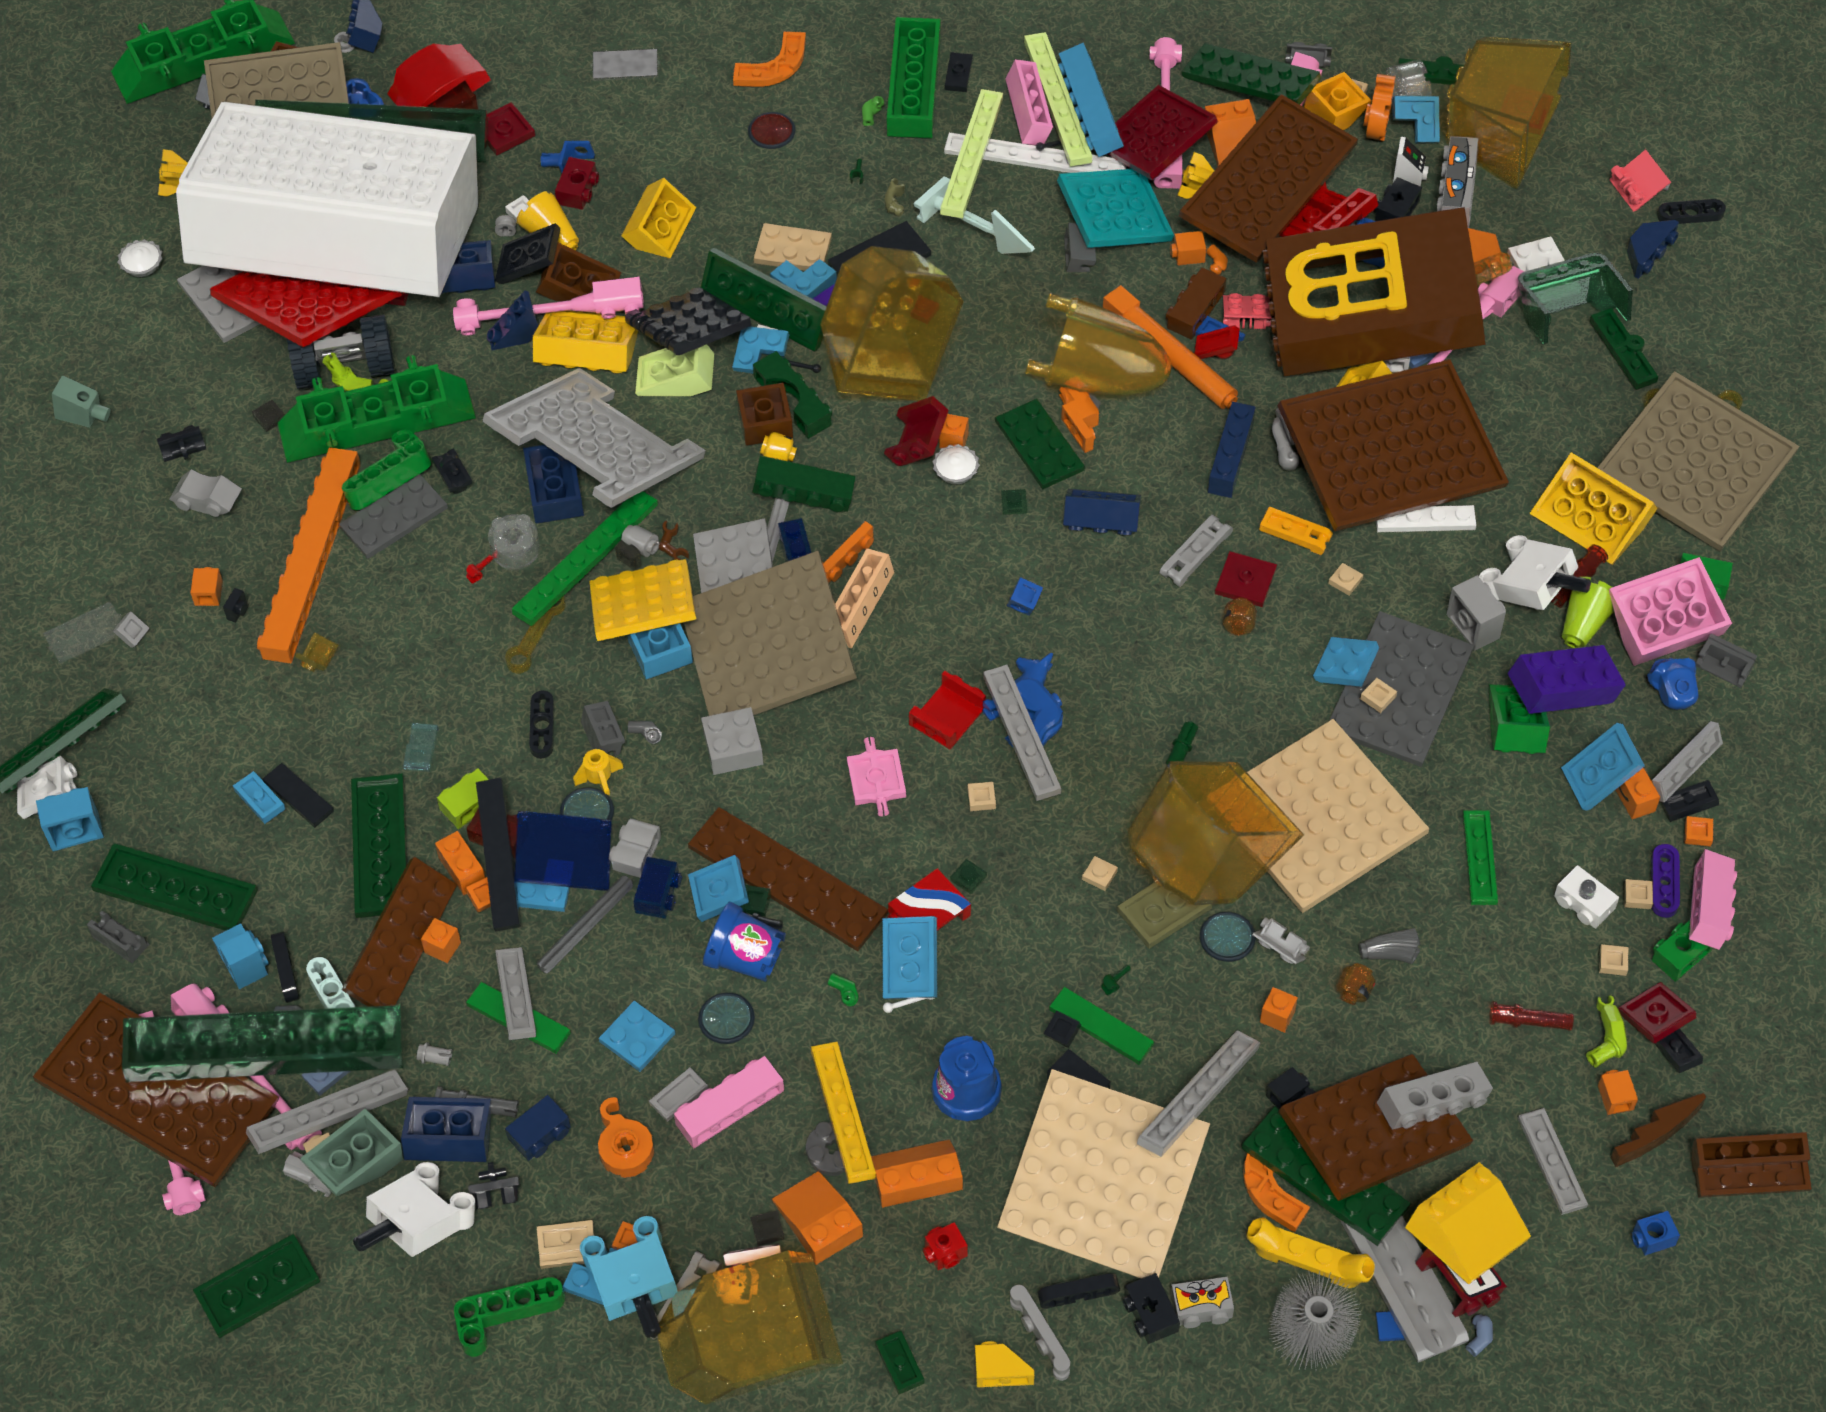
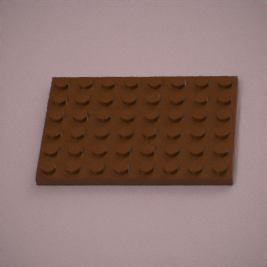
M1450 359L1281 400L1277 405L1334 532L1504 488L1509 483Z

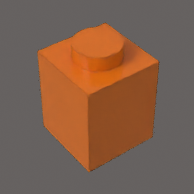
M1202 231L1175 234L1174 243L1170 244V252L1172 258L1176 257L1177 265L1205 263L1206 245Z
M947 414L939 437L940 449L958 444L965 447L969 434V418Z
M194 568L190 593L195 606H220L223 580L219 568Z
M434 918L421 938L424 952L445 963L449 962L461 943L458 929Z
M1273 987L1262 1008L1260 1023L1285 1033L1295 1013L1298 997Z
M1610 1070L1601 1075L1598 1089L1607 1115L1634 1110L1638 1098L1628 1070L1620 1072L1618 1070Z

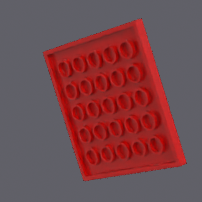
M246 271L210 288L213 298L301 347L310 345L317 339L329 335L334 330L346 326L351 321L365 316L368 312L404 294V292Z

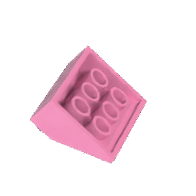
M1700 557L1609 589L1623 645L1634 666L1706 641L1711 633L1716 636L1723 635L1732 624Z

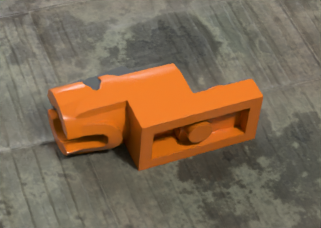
M1072 379L1063 384L1059 389L1061 392L1059 396L1064 403L1062 405L1061 419L1084 453L1093 450L1096 437L1092 428L1097 426L1099 422L1100 401L1078 379Z

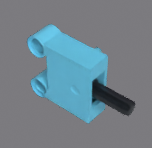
M643 1216L637 1219L633 1225L637 1243L608 1253L602 1238L593 1235L588 1236L581 1242L580 1252L585 1266L588 1270L592 1271L609 1321L636 1311L645 1336L647 1338H656L661 1333V1327L653 1304L678 1296L679 1293L661 1246L662 1235L658 1223L651 1216Z

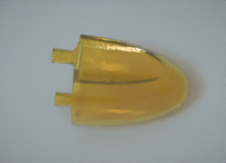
M1050 292L1046 308L1066 313L1068 317L1054 362L1049 365L1030 358L1025 373L1045 378L1049 386L1053 384L1072 390L1113 396H1130L1153 391L1161 387L1168 380L1171 374L1170 358L1162 345L1146 330L1116 313L1078 299L1079 296L1074 295V298L1068 299Z

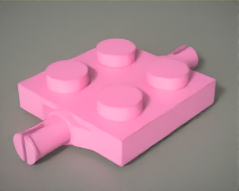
M867 737L864 739L866 752L847 757L855 805L876 803L878 815L883 816L884 810V815L886 816L889 814L887 801L906 798L898 750H876L874 737H870V744Z

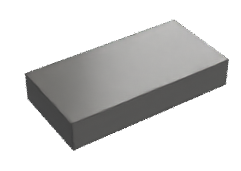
M689 1067L649 1100V1104L668 1122L674 1117V1113L681 1105L691 1103L708 1089V1085Z

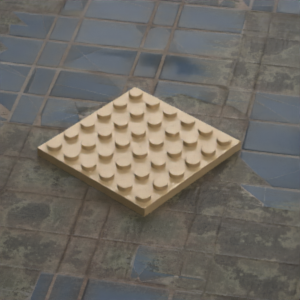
M1334 719L1209 795L1208 798L1209 803L1302 913L1429 832V827Z
M1052 1069L997 1228L1140 1279L1157 1273L1159 1278L1210 1123L1195 1119L1163 1156L1160 1157L1138 1145L1137 1141L1143 1131L1165 1109L1164 1107Z

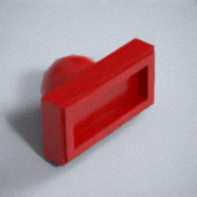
M1233 325L1197 335L1195 355L1200 359L1216 356L1220 359L1231 357L1234 351L1237 350L1240 328Z

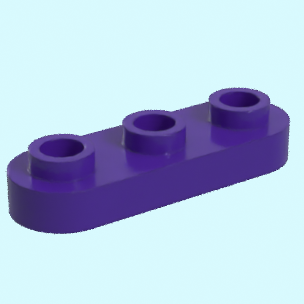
M1661 844L1654 849L1651 857L1652 910L1660 917L1669 918L1676 914L1680 905V856L1678 850L1672 845ZM1660 858H1667L1669 862H1663ZM1666 880L1669 885H1663L1660 881ZM1666 903L1669 908H1664L1660 904Z

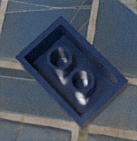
M545 445L523 448L535 523L584 516L576 465Z

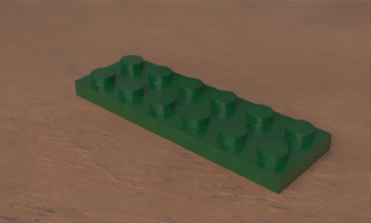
M1206 43L1203 44L1181 71L1182 77L1192 81L1276 101L1282 94L1299 105L1321 79L1320 71Z
M716 248L709 250L701 283L702 289L767 327L788 331L791 340L815 352L820 348L830 311L829 307Z
M106 688L102 689L0 765V793H9L18 786L17 782L21 779L31 777L37 773L38 767L41 764L56 759L60 755L59 751L64 747L76 744L81 739L80 736L87 730L92 731L101 724L100 721L107 715L112 716L119 712L122 708L121 705L126 702L122 694Z
M403 773L351 779L354 909L356 918L381 915L407 866Z
M113 843L91 885L92 890L224 931L242 923L258 891L257 886L116 843Z
M1277 1107L1271 1110L1242 1145L1244 1151L1376 1246H1379L1410 1207L1411 1203L1383 1183L1338 1201L1279 1113Z

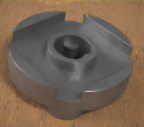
M821 1122L807 1139L806 1155L816 1171L828 1176H837L845 1172L840 1152L835 1151L834 1155L829 1154V1149L826 1148L828 1145L831 1146L832 1143L837 1144L831 1122Z

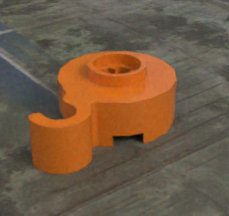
M1377 74L1372 104H1367L1364 126L1367 127V139L1385 140L1396 76Z
M616 1097L604 1100L600 1107L602 1122L606 1126L598 1141L600 1160L605 1169L613 1174L624 1178L636 1176L647 1169L654 1156L652 1135L647 1127L638 1121L625 1119L621 1114L609 1115L611 1112L619 1111V1103ZM628 1145L630 1150L625 1152L622 1146Z

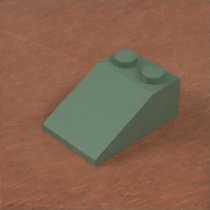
M365 1108L300 1159L335 1196H339L383 1176L403 1160L401 1143Z

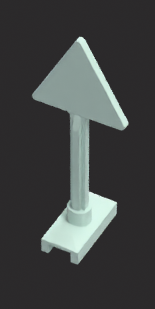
M945 176L914 202V206L920 209V214L916 216L918 220L925 223L938 210H941V205L950 182L949 178ZM967 210L964 217L960 218L994 235L998 252L1001 254L1027 253L1035 249L996 210L991 213L993 224Z

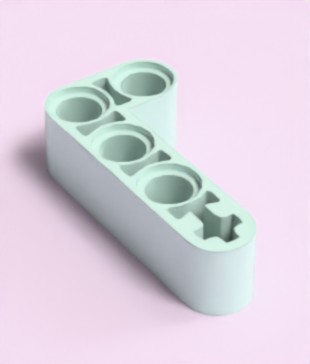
M316 957L309 961L306 970L311 986L343 1041L353 1051L363 1050L391 1034L393 1022L387 1008L377 1006L359 1014L349 995L341 990L343 985L329 961L323 957ZM319 973L325 975L326 979L322 981ZM331 992H337L334 996H327ZM342 1013H349L345 1017H339ZM378 1021H386L382 1025H375ZM361 1033L359 1037H351L353 1034Z

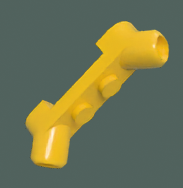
M1264 1217L1253 1220L1248 1227L1247 1240L1255 1246L1257 1254L1264 1259L1278 1263V1260L1316 1274H1319L1320 1270V1275L1332 1279L1331 1283L1333 1279L1334 1284L1339 1280L1338 1285L1345 1288H1354L1360 1283L1369 1282L1373 1277L1375 1264L1368 1254H1351L1278 1228Z

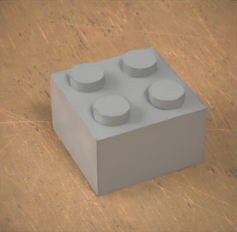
M1477 575L1452 587L1446 615L1467 642L1474 645V651L1500 639L1506 609L1503 603L1497 601L1491 593L1489 585L1485 582L1483 583Z
M751 707L701 718L703 735L713 775L763 765L762 748Z

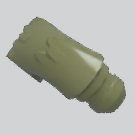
M893 178L885 194V206L888 213L901 216L904 213V207L897 202L895 197L904 194L905 184L897 185L898 180Z

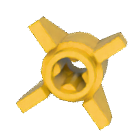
M163 149L162 161H166L167 164L161 163L158 173L159 181L165 182V184H159L158 195L170 196L176 193L179 178L188 163L174 151Z
M1193 152L1190 163L1194 164V166L1188 165L1186 170H1182V182L1186 186L1181 184L1177 196L1185 199L1191 198L1214 172L1205 157L1196 152Z
M600 749L587 751L583 757L582 765L573 777L575 786L588 780L591 783L600 784L604 793L610 795L607 780L612 772L623 769L622 761Z

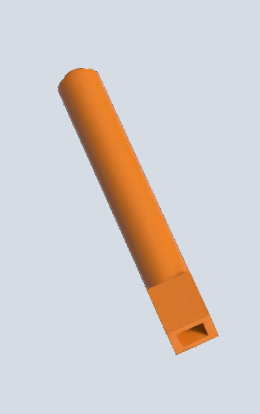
M1120 285L1103 297V312L1119 326H1126L1217 406L1225 409L1226 407H1231L1232 401L1237 402L1238 391L1140 308V301Z

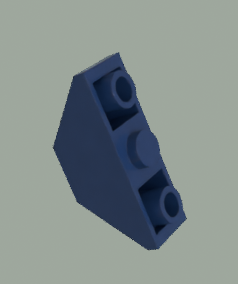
M1669 220L1643 223L1630 237L1627 254L1634 277L1639 279L1643 273L1648 274L1654 265V260L1656 258L1660 260L1665 254L1666 246L1675 243L1679 235L1677 232L1678 221Z
M524 290L509 309L502 314L495 325L489 329L487 341L490 342L492 350L526 344L533 338L538 328V322L528 291Z

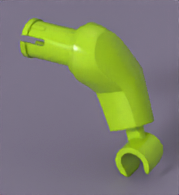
M331 353L332 358L329 354L323 358V364L332 374V382L338 387L343 386L344 392L373 385L372 379L357 377L349 367L343 366L335 353ZM381 379L379 383L388 382L389 380Z
M1611 995L1607 999L1609 1004L1603 1003L1600 997H1598L1596 1004L1597 1009L1601 1012L1605 1038L1604 1043L1586 1053L1589 1063L1592 1066L1594 1065L1595 1068L1612 1057L1621 1058L1627 1049L1624 1021L1618 1008L1613 1005L1614 997Z

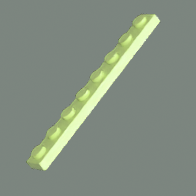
M1046 32L1024 36V43L1031 62H1036L1046 103L1070 167L1092 163L1090 148Z
M981 89L941 205L940 215L957 218L964 217L1003 101V93Z

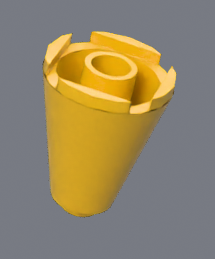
M547 191L537 194L526 203L529 206L524 212L521 209L519 212L517 224L527 232L532 233L556 223L561 228L558 242L573 250L578 248L579 239L556 197L551 192L549 194Z

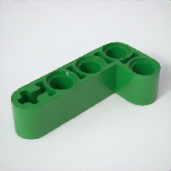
M406 429L393 434L391 440L395 451L343 483L342 490L350 508L361 510L427 470L431 465V460L423 441L413 432Z
M548 1277L460 1299L454 1306V1316L464 1353L471 1357H477L485 1352L487 1348L485 1327L560 1309L565 1302V1294L561 1282L556 1278ZM554 1291V1296L549 1297V1292ZM536 1294H539L540 1300L538 1301L535 1296ZM522 1298L530 1299L527 1304H517ZM502 1305L500 1310L490 1311L492 1306ZM465 1312H475L470 1318L462 1317ZM472 1337L480 1338L475 1344L467 1343Z

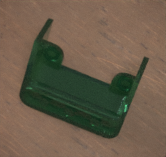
M1591 253L1525 271L1518 277V288L1527 323L1543 344H1548L1549 325L1551 324L1550 313L1586 303H1591L1594 308L1600 311L1616 308L1626 321L1631 320L1633 289L1603 254Z

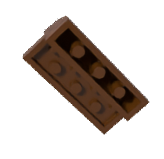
M1807 1132L1699 1138L1693 1142L1692 1169L1696 1175L1699 1198L1805 1192L1812 1189L1808 1161L1811 1159Z

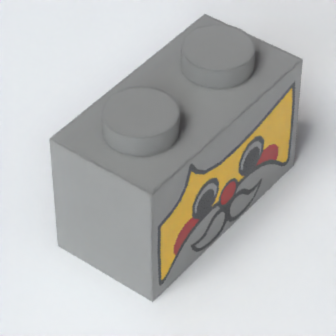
M1228 1277L1172 1284L1170 1295L1173 1308L1180 1321V1326L1184 1325L1185 1328H1195L1202 1322L1212 1321L1213 1324H1223L1233 1317L1234 1305Z

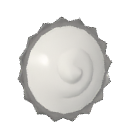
M145 239L142 241L135 240L133 243H127L126 247L121 248V253L117 255L119 259L117 263L120 265V269L125 270L126 273L135 277H145L157 270L162 260L161 255L163 251L153 241L148 242Z
M959 444L941 448L940 452L935 454V459L932 461L934 464L933 469L936 471L937 476L950 484L967 482L977 473V469L980 466L978 463L979 457L975 455V451L970 450L968 446L962 447Z

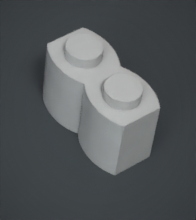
M630 818L627 824L621 827L619 832L620 841L617 846L612 847L609 854L613 870L643 878L661 838L660 826Z

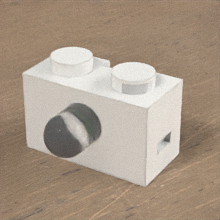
M1578 865L1557 885L1554 895L1560 906L1565 909H1573L1577 912V917L1583 924H1590L1595 929L1616 909L1619 900L1615 893Z

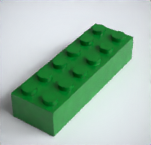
M896 17L887 109V136L933 137L941 39L940 19Z

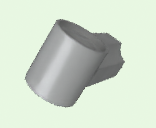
M295 1151L290 1154L285 1161L284 1175L307 1184L314 1192L319 1190L325 1193L324 1196L329 1197L331 1191L301 1161L300 1158L304 1155Z

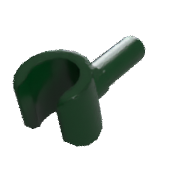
M857 159L856 168L850 172L851 184L854 177H860V184L864 181L863 172L861 171L862 159Z
M1125 965L1114 975L1108 974L1104 977L1101 988L1107 996L1120 988L1117 981L1131 970L1129 965Z

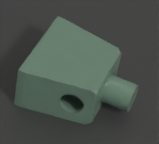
M61 376L52 392L55 419L90 428L95 418L106 422L110 416L111 409L100 405L99 393L96 390L65 376Z

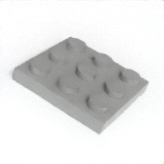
M765 518L693 534L701 593L773 567Z

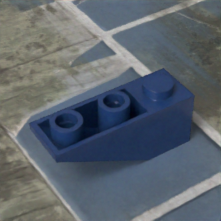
M353 0L351 4L352 10L348 19L350 22L346 30V34L349 35L348 44L373 53L380 38L382 21L370 0Z

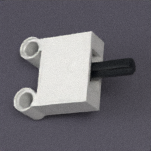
M1523 535L1514 536L1507 541L1506 548L1512 563L1502 575L1497 568H1488L1479 575L1482 582L1489 585L1491 593L1497 601L1510 602L1536 610H1544L1561 588L1587 593L1591 585L1589 579L1572 576L1578 569L1572 549L1528 540Z
M430 1162L420 1163L415 1167L414 1171L367 1196L366 1217L376 1226L355 1237L353 1244L357 1251H364L389 1237L411 1257H414L453 1233L473 1226L475 1198L469 1193L459 1192L454 1194L450 1199V1204H447L437 1195L439 1192L438 1166Z

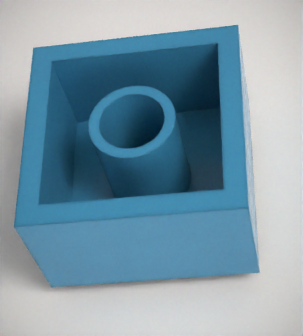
M680 623L627 635L628 642L645 679L693 663L691 646Z
M88 787L76 788L70 792L49 795L44 799L36 800L41 828L52 851L104 838L99 813Z

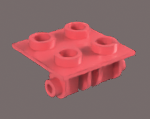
M1644 150L1624 168L1618 165L1614 166L1611 169L1612 177L1609 179L1633 212L1637 211L1671 183L1647 150Z
M1232 293L1223 295V324L1227 326L1236 325L1240 328V318H1242V329H1244L1245 318H1249V329H1252V318H1254V329L1271 327L1272 316L1269 309V297L1262 294L1242 296L1241 294Z

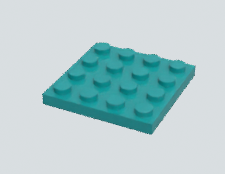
M1133 169L1059 174L1057 182L1087 248L1172 241L1174 233L1148 178Z

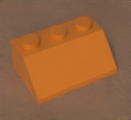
M950 1139L871 1156L876 1172L875 1182L882 1208L963 1190V1177L959 1161Z

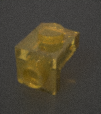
M314 632L304 653L300 654L297 652L295 657L302 660L301 666L314 672L315 668L324 671L334 655L338 644Z

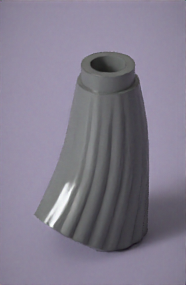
M1415 928L1387 933L1359 943V953L1361 959H1389L1413 964L1420 953L1418 948L1420 939Z

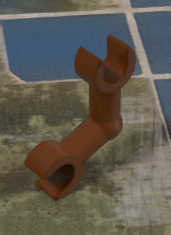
M666 520L662 525L663 536L659 542V550L671 556L673 560H681L677 557L679 555L689 558V553L686 549H677L670 544L672 537L678 533V523H676L674 529L669 530L667 529Z

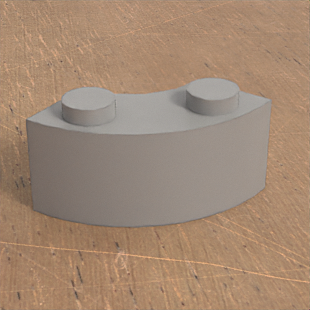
M191 469L181 477L169 500L173 501L181 510L187 511L191 509L218 517L230 511L242 488L222 475L208 477Z

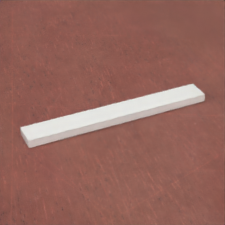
M949 133L944 153L959 155L965 135ZM995 139L989 140L983 158L984 160L1068 173L1127 168L1126 165L1114 158L1098 157V155H1092V163L1070 167L1064 150L1044 148L1043 151H1038L1034 145Z

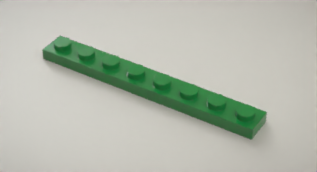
M643 491L628 498L512 608V615L532 627L622 541V534L627 526L639 525L658 505L657 499Z

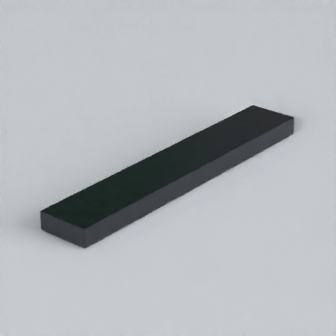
M495 778L476 782L493 929L496 932L521 927L503 780L502 778Z

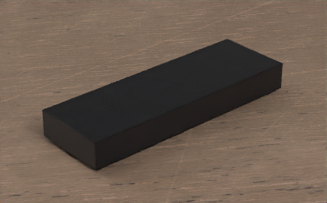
M283 763L279 764L263 778V782L314 828L334 812L331 805Z

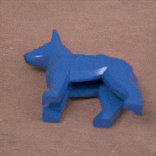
M1049 653L1041 660L1019 657L1016 661V665L1022 675L1014 681L1043 746L1062 728L1063 711L1060 707L1062 702L1056 693L1050 694L1044 687L1047 673L1053 665L1050 663L1053 653ZM993 699L983 701V707H985L983 708V714L990 722L1000 716ZM1006 736V737H1005L1006 741H1007V742L1012 746V748H1013V745H1012V743H1011V741H1010L1009 736Z

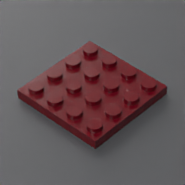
M1157 85L1115 122L1124 146L1107 153V155L1153 180L1216 125L1218 120L1216 115Z

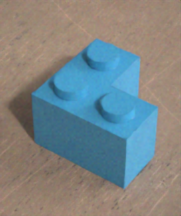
M820 259L804 272L786 260L770 273L771 278L812 299L837 283L836 271Z
M242 924L212 938L238 989L268 975L265 966L269 963L263 953L264 950L257 937H254L251 930L245 931Z

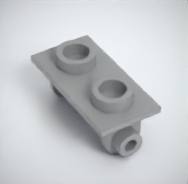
M1264 918L1260 924L1263 929L1252 934L1259 939V943L1262 946L1274 949L1280 953V957L1284 961L1291 964L1304 961L1306 957L1303 955L1310 948L1307 945V941L1292 931L1289 932L1285 939L1283 935L1287 928L1273 918L1270 920Z

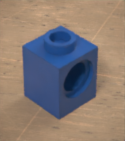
M1020 577L1007 606L1030 616L1043 587Z
M1668 1211L1637 1220L1632 1232L1635 1246L1641 1248L1644 1255L1675 1246L1680 1236ZM1648 1231L1656 1232L1659 1237L1650 1236Z

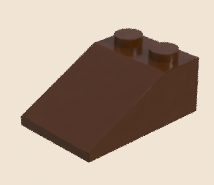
M558 242L554 262L552 265L544 267L536 293L554 301H569L573 298L592 293V282L619 279L621 272Z

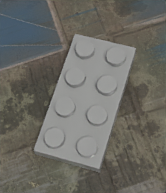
M201 266L178 278L177 281L223 343L259 325L260 323L211 296V287L232 277L228 270Z

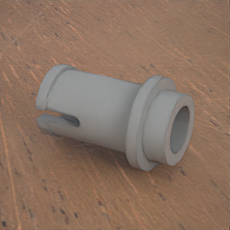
M426 1042L425 1045H419L417 1060H420L422 1064L432 1062L449 1066L451 1061L449 1058H452L453 1050L429 1046V1043Z

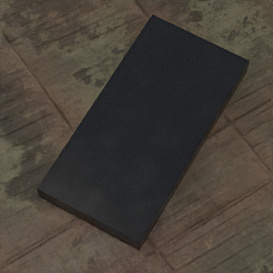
M905 221L828 259V265L836 271L840 280L846 277L854 285L855 279L878 246L911 265L931 256V250L911 225Z

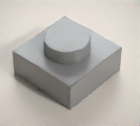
M129 612L113 632L129 647H135L149 627L136 615Z

